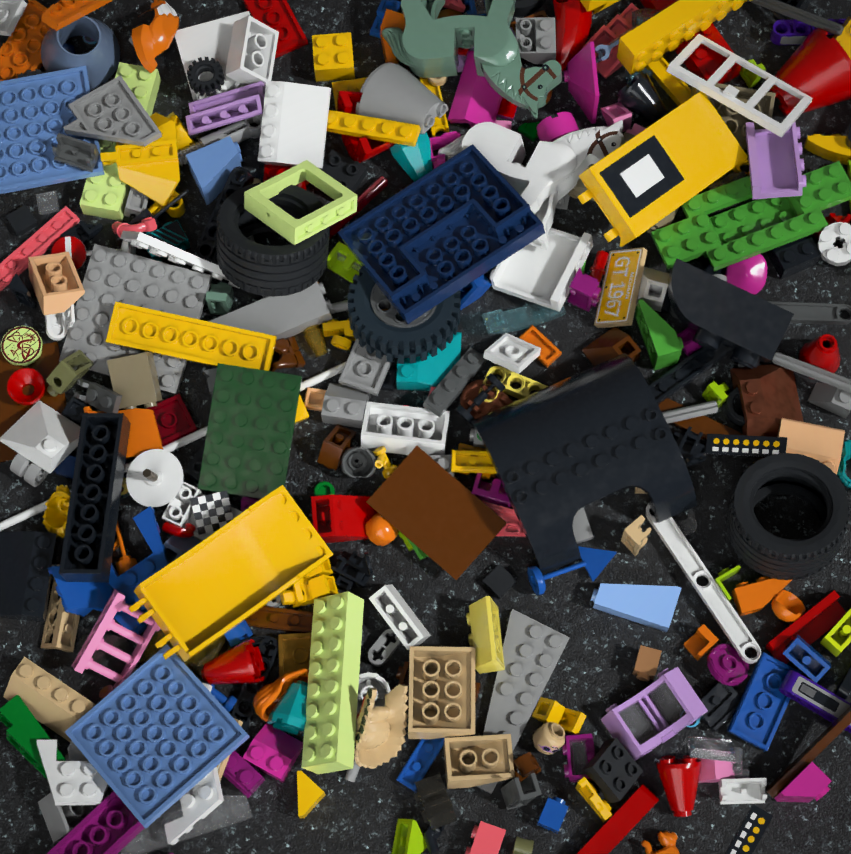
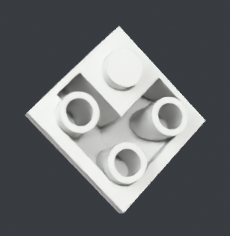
M644 267L637 303L638 300L643 299L653 310L661 312L670 273Z

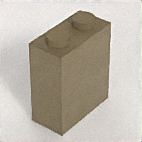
M152 352L107 360L113 391L122 395L119 409L137 408V405L144 404V408L157 406V401L162 400Z

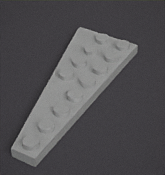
M512 609L503 644L505 670L497 671L483 736L511 734L512 751H514L570 637ZM498 782L477 787L492 794Z

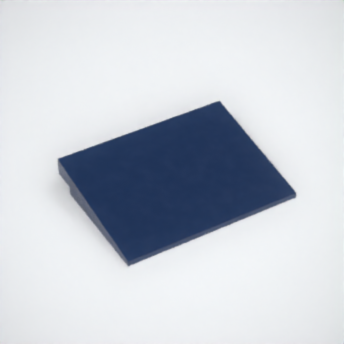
M473 144L338 232L340 238L407 324L545 234L543 223L531 211L530 205Z

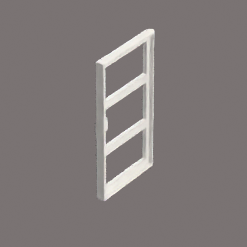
M698 34L668 65L666 72L781 138L813 99L701 34ZM701 43L727 58L707 81L681 67V64ZM735 63L766 80L747 103L735 98L740 91L735 87L728 85L723 91L715 86ZM773 85L800 99L799 103L782 123L754 109Z

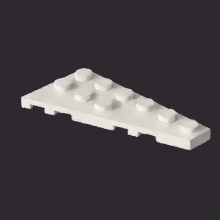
M123 231L120 238L131 242L130 245L134 247L149 249V253L153 255L168 257V261L178 265L187 264L192 266V269L201 273L205 271L210 273L214 279L222 281L223 278L228 280L222 273V270H220L219 265L141 232ZM229 281V285L239 288Z

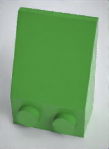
M643 299L638 300L635 318L654 371L678 364L681 351L684 348L681 337H677L676 331Z

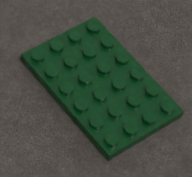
M218 363L198 489L212 492L227 490L228 494L262 499L281 485L285 487L302 376Z

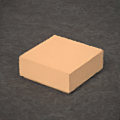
M307 387L304 402L306 409L322 412L324 396L327 390Z

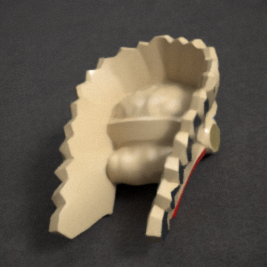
M399 684L388 694H385V706L374 707L377 696V689L375 687L370 688L367 691V695L364 696L356 719L354 760L359 767L363 766L364 768L374 769L378 765L382 766L383 763H389L390 758L397 757V752L401 750V745L406 742L404 736L407 734L405 731L408 717L406 713L408 706L405 704L408 700L406 695L408 691L407 685Z

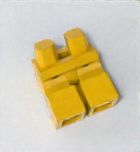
M330 560L324 561L289 587L287 591L281 593L282 605L292 604L293 608L313 604L314 599L338 594L334 576H329L333 574Z

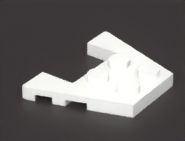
M57 739L37 740V748L55 806L99 805L103 801L109 785L89 761H57Z
M217 767L180 798L183 816L164 824L168 844H176L179 841V837L184 833L190 832L197 821L204 819L224 801Z

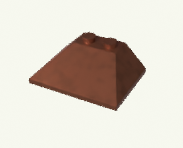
M776 364L761 365L753 369L747 367L730 369L733 388L738 387L745 419V424L742 427L743 435L777 437L781 418L804 422L792 370Z

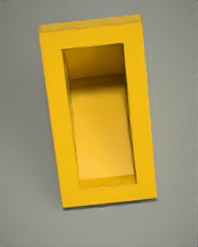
M297 771L299 818H305L326 794L302 771Z

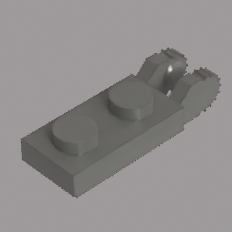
M84 379L77 380L78 385L88 388L87 393L75 391L74 397L85 400V403L106 413H118L122 395L96 382Z

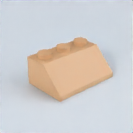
M69 252L28 257L29 279L43 315L65 312L85 294Z
M781 418L777 437H787L786 453L801 454L816 459L837 475L845 430Z

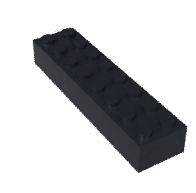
M83 413L59 569V574L67 582L109 583L131 425L124 413Z

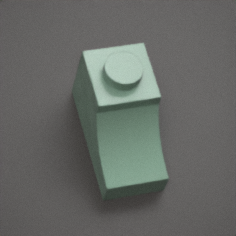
M223 282L211 284L210 292H206V302L210 314L225 315L232 311L234 297L232 286Z

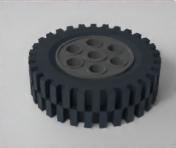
M363 266L359 269V275L355 274L353 277V284L350 283L347 297L350 328L353 330L355 339H359V344L362 348L366 345V351L370 354L374 350L376 351V358L382 359L383 355H386L387 362L391 363L393 358H398V364H404V358H409L411 364L416 363V357L420 356L421 361L427 360V353H430L432 357L437 355V347L443 351L446 348V342L450 344L453 340V334L456 335L458 331L461 305L460 290L407 324L406 321H398L403 319Z

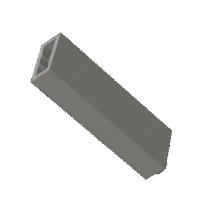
M316 281L312 286L301 292L287 296H268L208 322L273 335L279 340L292 337L332 320L331 312L334 310L330 300L325 301L323 295L326 294L323 283Z

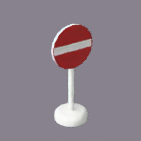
M72 236L58 239L51 251V254L69 252L76 271L84 265L86 257L92 254V250L86 251V247L81 240ZM126 240L122 241L121 249H116L136 255V247L130 245L131 242Z

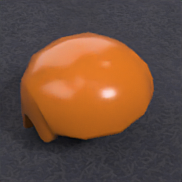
M379 513L373 515L365 525L366 534L370 541L378 546H386L398 536L399 530Z
M781 590L771 602L774 614L785 622H795L806 610L803 602L793 593L786 590Z

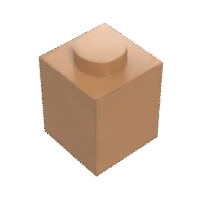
M640 645L632 674L637 675L636 678L642 681L654 680L662 651Z

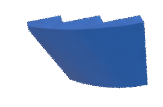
M60 566L48 568L49 574H53L57 586L55 589L61 597V602L66 612L83 617L93 609L102 612L114 591V588L109 583L67 582L59 574Z

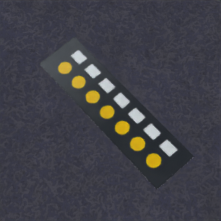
M707 434L705 454L766 457L772 454L786 453L787 437Z
M753 805L726 854H752L773 816L758 806Z

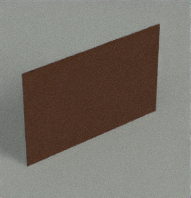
M58 341L43 344L41 356L36 362L28 366L12 365L5 359L2 351L0 352V437L36 404L20 405L12 400L8 394V379L19 369L32 368L37 370L45 381V393L40 401L60 414L66 406L65 392L61 395L58 394L56 397L50 395L47 392L49 384L46 382L48 376L60 363ZM27 385L23 388L24 395H31L34 392L32 385ZM0 441V462L13 460L18 452Z
M418 446L410 452L366 501L456 581L507 524L506 521L472 494L471 491Z

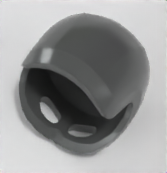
M350 447L342 455L341 467L343 472L349 477L368 478L376 470V458L366 448Z

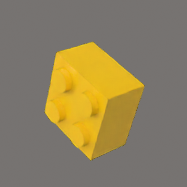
M351 32L312 35L316 82L355 79Z

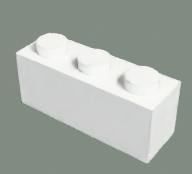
M393 584L384 585L369 598L407 650H410V646H419L431 636Z

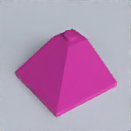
M592 41L567 63V70L563 71L564 82H568L569 92L591 124H595L599 102V87L594 41Z

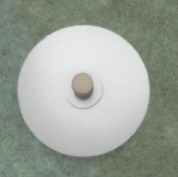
M151 449L139 454L132 461L127 471L126 485L129 494L137 503L146 507L151 506L154 508L168 504L178 495L183 484L184 474L181 463L172 453L162 449Z

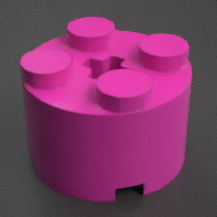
M560 112L557 113L558 117L552 119L549 116L543 119L536 128L539 140L553 142L566 134L578 131L579 128L572 113Z

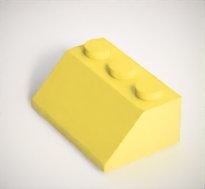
M485 596L469 605V613H466L467 624L471 626V634H468L470 647H476L475 669L479 674L505 670L499 609L490 596Z

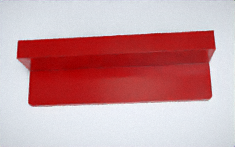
M835 590L772 639L766 645V649L771 655L787 664L790 660L782 654L783 649L797 634L811 645L835 626L847 613L837 602L840 598Z

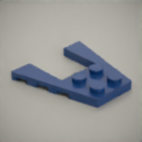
M151 506L133 517V520L153 554L120 576L111 563L109 584L114 589L122 592L126 596L125 600L131 606L140 600L134 592L135 588L168 565L165 546L162 544L161 532L154 515L155 511ZM143 605L138 610L145 612L147 609Z

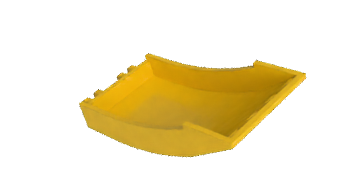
M281 485L195 547L140 583L134 590L140 600L133 604L129 610L134 612L144 605L148 612L139 616L137 619L139 624L152 616L165 634V637L155 644L157 649L164 646L168 641L173 645V648L166 651L163 655L165 660L178 652L183 661L186 662L279 596L334 554L286 488Z

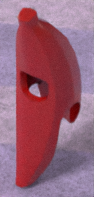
M553 0L556 18V61L561 65L562 72L566 70L567 63L583 48L589 36L592 10L587 12L580 0Z

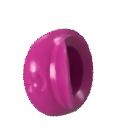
M759 254L727 266L725 270L727 282L755 295L762 290L766 283L767 262Z

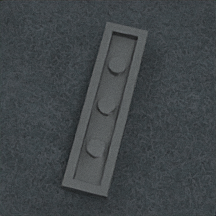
M470 347L427 397L423 407L441 417L483 367L487 359H484L482 354Z

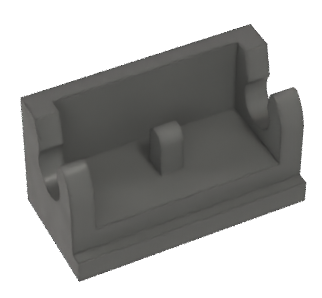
M58 133L56 137L58 145L52 148L55 156L54 160L93 172L100 156L97 146Z

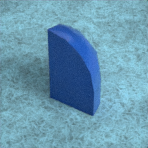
M244 620L224 635L232 647L252 636L253 633L248 623Z

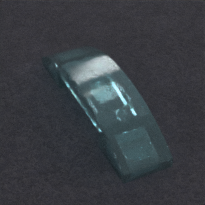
M532 304L502 312V309L483 313L481 316L488 334H500L527 329L532 325L537 326L565 315L566 312L563 306L560 312L538 304Z

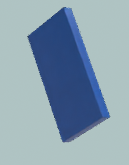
M764 652L761 653L727 732L763 751H768L790 701L789 697L779 691V687L788 670H793L800 674L802 672Z

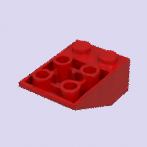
M311 496L313 527L325 543L369 539L366 534L365 525L377 511L366 503L371 496Z

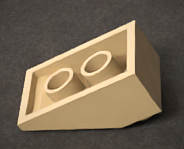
M511 734L444 738L443 748L447 789L470 788L515 778Z

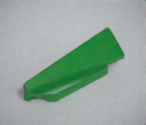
M16 695L0 708V721L8 728L6 730V739L47 779L37 748V740L51 739L20 696ZM57 748V761H66Z

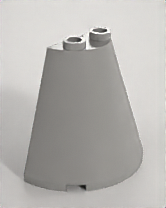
M392 62L380 65L367 77L360 90L363 93L361 100L356 105V115L419 125L421 128L420 134H425L434 125L436 116L441 118L449 110L447 104L440 100L406 68Z

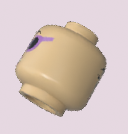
M554 722L544 723L533 734L535 748L546 755L555 753L566 741L564 729L561 725Z

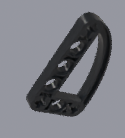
M265 635L247 638L233 646L235 647L246 640L253 639L255 641L252 643L253 647L259 646L261 654L265 656L267 652L264 647L265 644L269 645L270 642H273L275 649L270 650L268 657L272 658L271 661L262 657L263 662L267 663L268 668L264 673H261V677L265 676V679L262 682H258L259 690L266 686L279 653L278 641L273 637ZM202 679V681H201L202 683L209 684L207 681L205 682V681ZM249 683L243 684L231 714L233 718L237 714L241 718L247 719L246 722L242 720L243 724L241 726L246 733L255 713L253 698L256 693L248 692L247 687ZM243 702L251 704L249 713L243 714L239 711V707Z

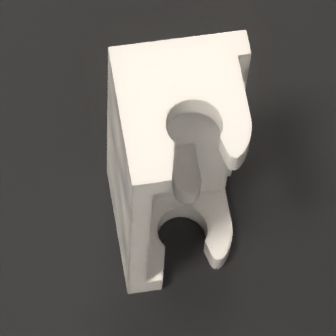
M766 778L721 779L718 782L720 805L765 803L767 799V793H765Z

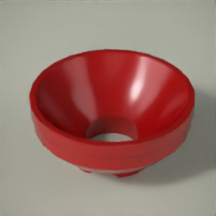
M22 368L15 371L8 379L7 391L11 399L16 403L32 405L43 397L45 381L37 370ZM32 385L34 392L31 395H24L23 388L25 386Z

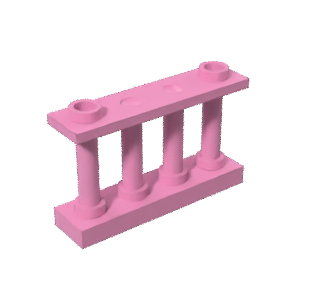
M114 589L72 664L73 669L81 674L84 669H91L115 681L114 688L132 674L155 631L158 632L160 630L152 616L144 621L148 626L142 636L116 623L113 618L117 611H123L137 619L144 613L140 610L131 612L129 610L131 605L127 604L126 600H124L126 596ZM106 630H112L137 643L132 655L104 642L103 636ZM100 649L126 662L121 674L93 661L92 655L95 650Z

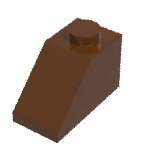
M337 424L323 441L317 462L323 464L326 468L337 470L341 465L343 453L346 449L350 448L357 432Z

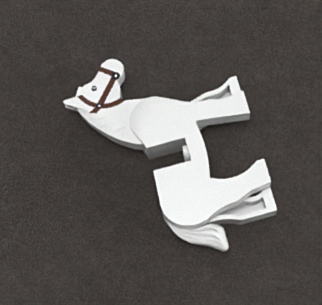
M620 120L609 127H591L574 131L553 142L539 141L528 164L524 167L521 164L526 156L521 134L493 122H482L470 128L466 134L439 149L438 155L445 154L447 161L473 144L530 205L531 211L543 223L545 234L530 244L547 250L549 246L548 233L553 224L556 204L576 186L579 175L589 165L596 164L625 144L624 135L622 134L624 126L623 121Z

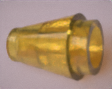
M319 325L305 329L303 337L316 357L325 355L327 350L323 330L320 329Z

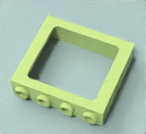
M306 160L245 191L244 209L293 245H296L357 212V194ZM305 180L334 199V201L301 219H295L269 200L278 195L284 188L290 185H297Z

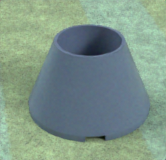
M84 16L58 31L50 28L42 41L41 59L46 72L86 66L90 89L92 90L108 82L109 78L117 70L120 62V47L115 34L106 24L95 18ZM79 35L87 36L97 43L92 51L80 55L70 53L62 46L69 38Z

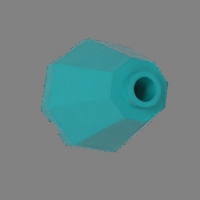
M427 133L419 134L415 147L395 144L390 148L394 159L414 182L433 170L431 142Z
M298 680L297 683L290 684L269 714L267 721L269 725L274 723V728L298 735L299 731H303L302 736H304L308 683Z

